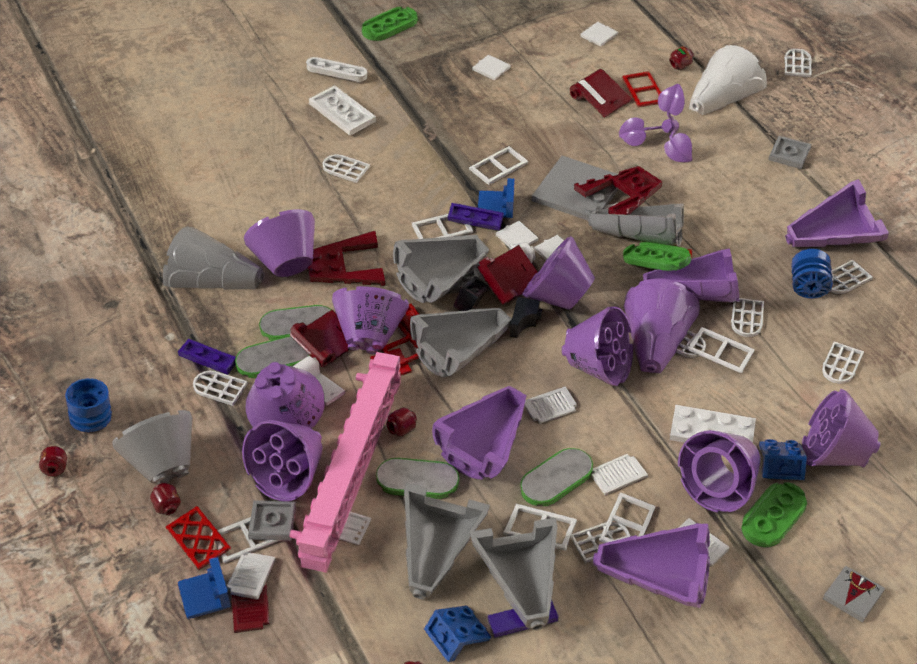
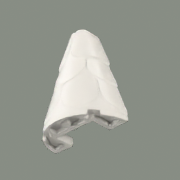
M728 45L717 50L710 58L700 81H698L689 109L704 115L762 91L767 86L764 68L761 69L758 64L759 60L742 47Z

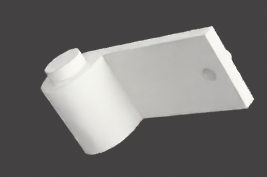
M307 356L292 366L308 371L317 378L324 391L325 405L328 406L345 394L344 389L320 373V364L316 358Z

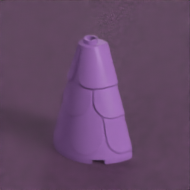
M859 179L847 184L834 195L829 196L814 209L808 210L787 226L785 238L788 245L791 244L792 247H826V245H849L884 241L888 238L889 232L881 219L874 220L865 203L866 191Z
M730 249L693 258L689 265L678 270L666 271L657 269L643 274L644 280L668 279L686 286L687 291L693 292L696 295L698 301H739L738 280L736 272L733 270Z
M648 279L641 281L636 287L632 286L626 294L624 310L630 323L633 348L641 371L661 373L676 353L677 347L699 315L700 304L698 298L693 292L687 291L686 286L668 279Z
M507 386L482 397L481 400L462 407L460 410L439 418L433 424L432 433L435 445H439L443 451L441 453L443 458L457 471L468 477L483 480L484 477H490L491 479L497 476L507 464L511 446L521 422L527 395L511 386Z
M697 523L667 531L662 530L639 537L635 535L599 544L598 553H594L593 564L597 567L598 571L631 586L635 584L656 595L660 594L683 605L701 608V604L704 603L709 577L708 524Z

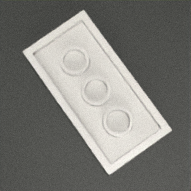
M336 86L309 99V104L350 136L376 122L375 115Z
M675 405L670 440L685 443L690 437L699 432L712 430L741 435L753 442L756 418Z

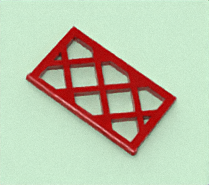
M195 506L165 526L198 571L210 563L209 559L220 557L231 549L230 545L198 506ZM196 513L201 517V521H190L191 516ZM178 525H184L181 534H176L173 528ZM188 526H199L197 535L186 534ZM203 527H209L213 532L212 536L201 535ZM184 539L195 540L193 549L185 546ZM199 541H210L209 548L197 549ZM215 541H220L224 546L219 550H213ZM207 554L206 559L200 563L196 560L195 555Z

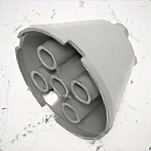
M179 410L177 415H170L167 412L143 420L122 432L124 436L119 440L115 437L112 442L113 448L151 483H157V485L160 483L168 484L170 482L169 479L176 476L177 478H182L189 474L188 469L190 467L193 421L190 411Z

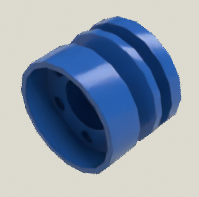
M806 249L800 251L792 258L791 269L794 292L801 297L810 299L820 298L829 293L833 285L830 257L826 252L819 249Z
M86 378L72 383L67 388L65 397L69 420L76 430L94 432L101 430L109 424L112 417L108 388L102 381Z

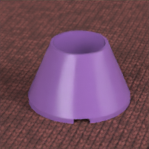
M287 210L279 212L280 216L272 219L265 217L251 226L244 235L245 245L277 277H288L306 270L313 262L315 219L313 214L307 210Z
M567 237L544 262V266L538 274L536 273L531 279L523 295L527 298L568 310L582 298L595 277L573 237Z
M712 430L699 432L690 437L680 450L678 467L681 469V482L691 498L710 511L733 512L738 510L749 501L754 492L760 467L758 449L751 440L741 435ZM721 455L729 461L734 474L726 468Z

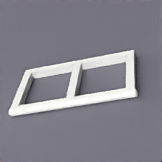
M508 146L469 167V170L490 185L527 165L528 160ZM509 152L521 162L507 169L494 158ZM490 161L503 172L488 179L476 168Z
M448 214L412 223L418 239H423L418 226L437 222L444 235L440 237H453L473 233L471 226L464 224L467 230L448 234L441 222L447 219Z
M701 327L687 348L688 351L739 373H743L755 350ZM702 334L723 342L715 356L694 348ZM727 344L748 352L740 367L719 359Z
M620 493L599 541L604 543L615 541L605 537L612 521L640 531L639 536H643L656 506ZM622 499L649 510L643 526L615 515Z
M516 504L503 532L504 535H520V533L510 531L519 511L542 516L541 520L556 518L558 521L570 524L563 543L555 544V548L566 551L577 519Z
M251 517L217 530L223 535L241 528L250 545V548L230 556H226L224 553L221 555L223 563L281 540H267L255 545L253 540L248 538V530L246 528V525L250 524ZM215 541L217 549H221L220 541Z

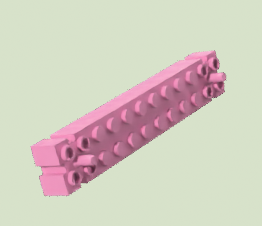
M377 352L374 359L370 360L368 374H356V380L362 381L363 386L358 389L357 401L351 406L350 418L345 420L344 432L338 437V447L332 452L331 464L326 466L324 481L319 483L317 498H313L311 502V512L304 519V529L302 532L297 530L290 531L289 537L297 539L296 545H299L298 558L301 559V566L303 568L325 573L328 570L332 560V553L336 550L349 512L352 509L394 402V395L397 394L401 384V374L399 372L400 356Z

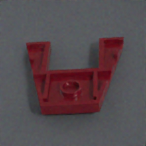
M637 166L619 171L618 175H604V179L596 181L594 178L589 179L587 183L582 185L575 183L574 190L586 198L610 185H614L630 197L609 207L608 214L629 215L662 188V181L642 167Z
M376 231L313 249V262L308 267L310 282L333 283V281H344V284L362 282V285L381 283V286H385L383 268L346 272L343 252L378 248Z

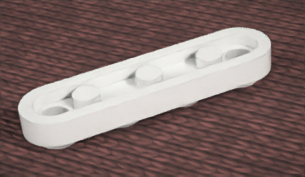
M312 57L306 61L307 69L313 73L356 82H363L367 79V70L364 67L318 57Z

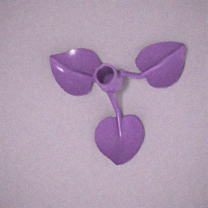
M675 84L665 89L658 97L659 108L667 112L669 119L663 121L662 126L644 128L643 119L634 117L625 121L620 128V138L631 146L641 145L645 141V131L663 129L664 132L671 133L669 136L670 141L664 145L666 155L677 162L692 161L691 139L686 134H676V131L679 129V123L670 115V113L672 115H679L684 109L685 98L680 84Z

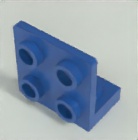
M508 178L507 185H504L503 191H479L478 208L503 212V218H513L515 179Z
M773 439L759 442V447L763 454L762 478L805 480L807 456L800 443L795 440L777 442Z
M218 557L209 559L211 568L207 569L208 573L178 581L187 619L231 607Z
M467 605L435 610L424 627L425 632L447 662L455 661L464 645L485 642L491 639V635Z

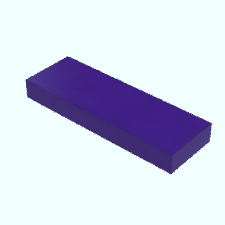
M451 203L447 219L452 222L500 231L504 213Z
M188 339L178 350L180 357L226 375L236 365L235 356Z
M552 599L547 624L558 622L559 619ZM514 609L488 615V622L494 638L529 629Z

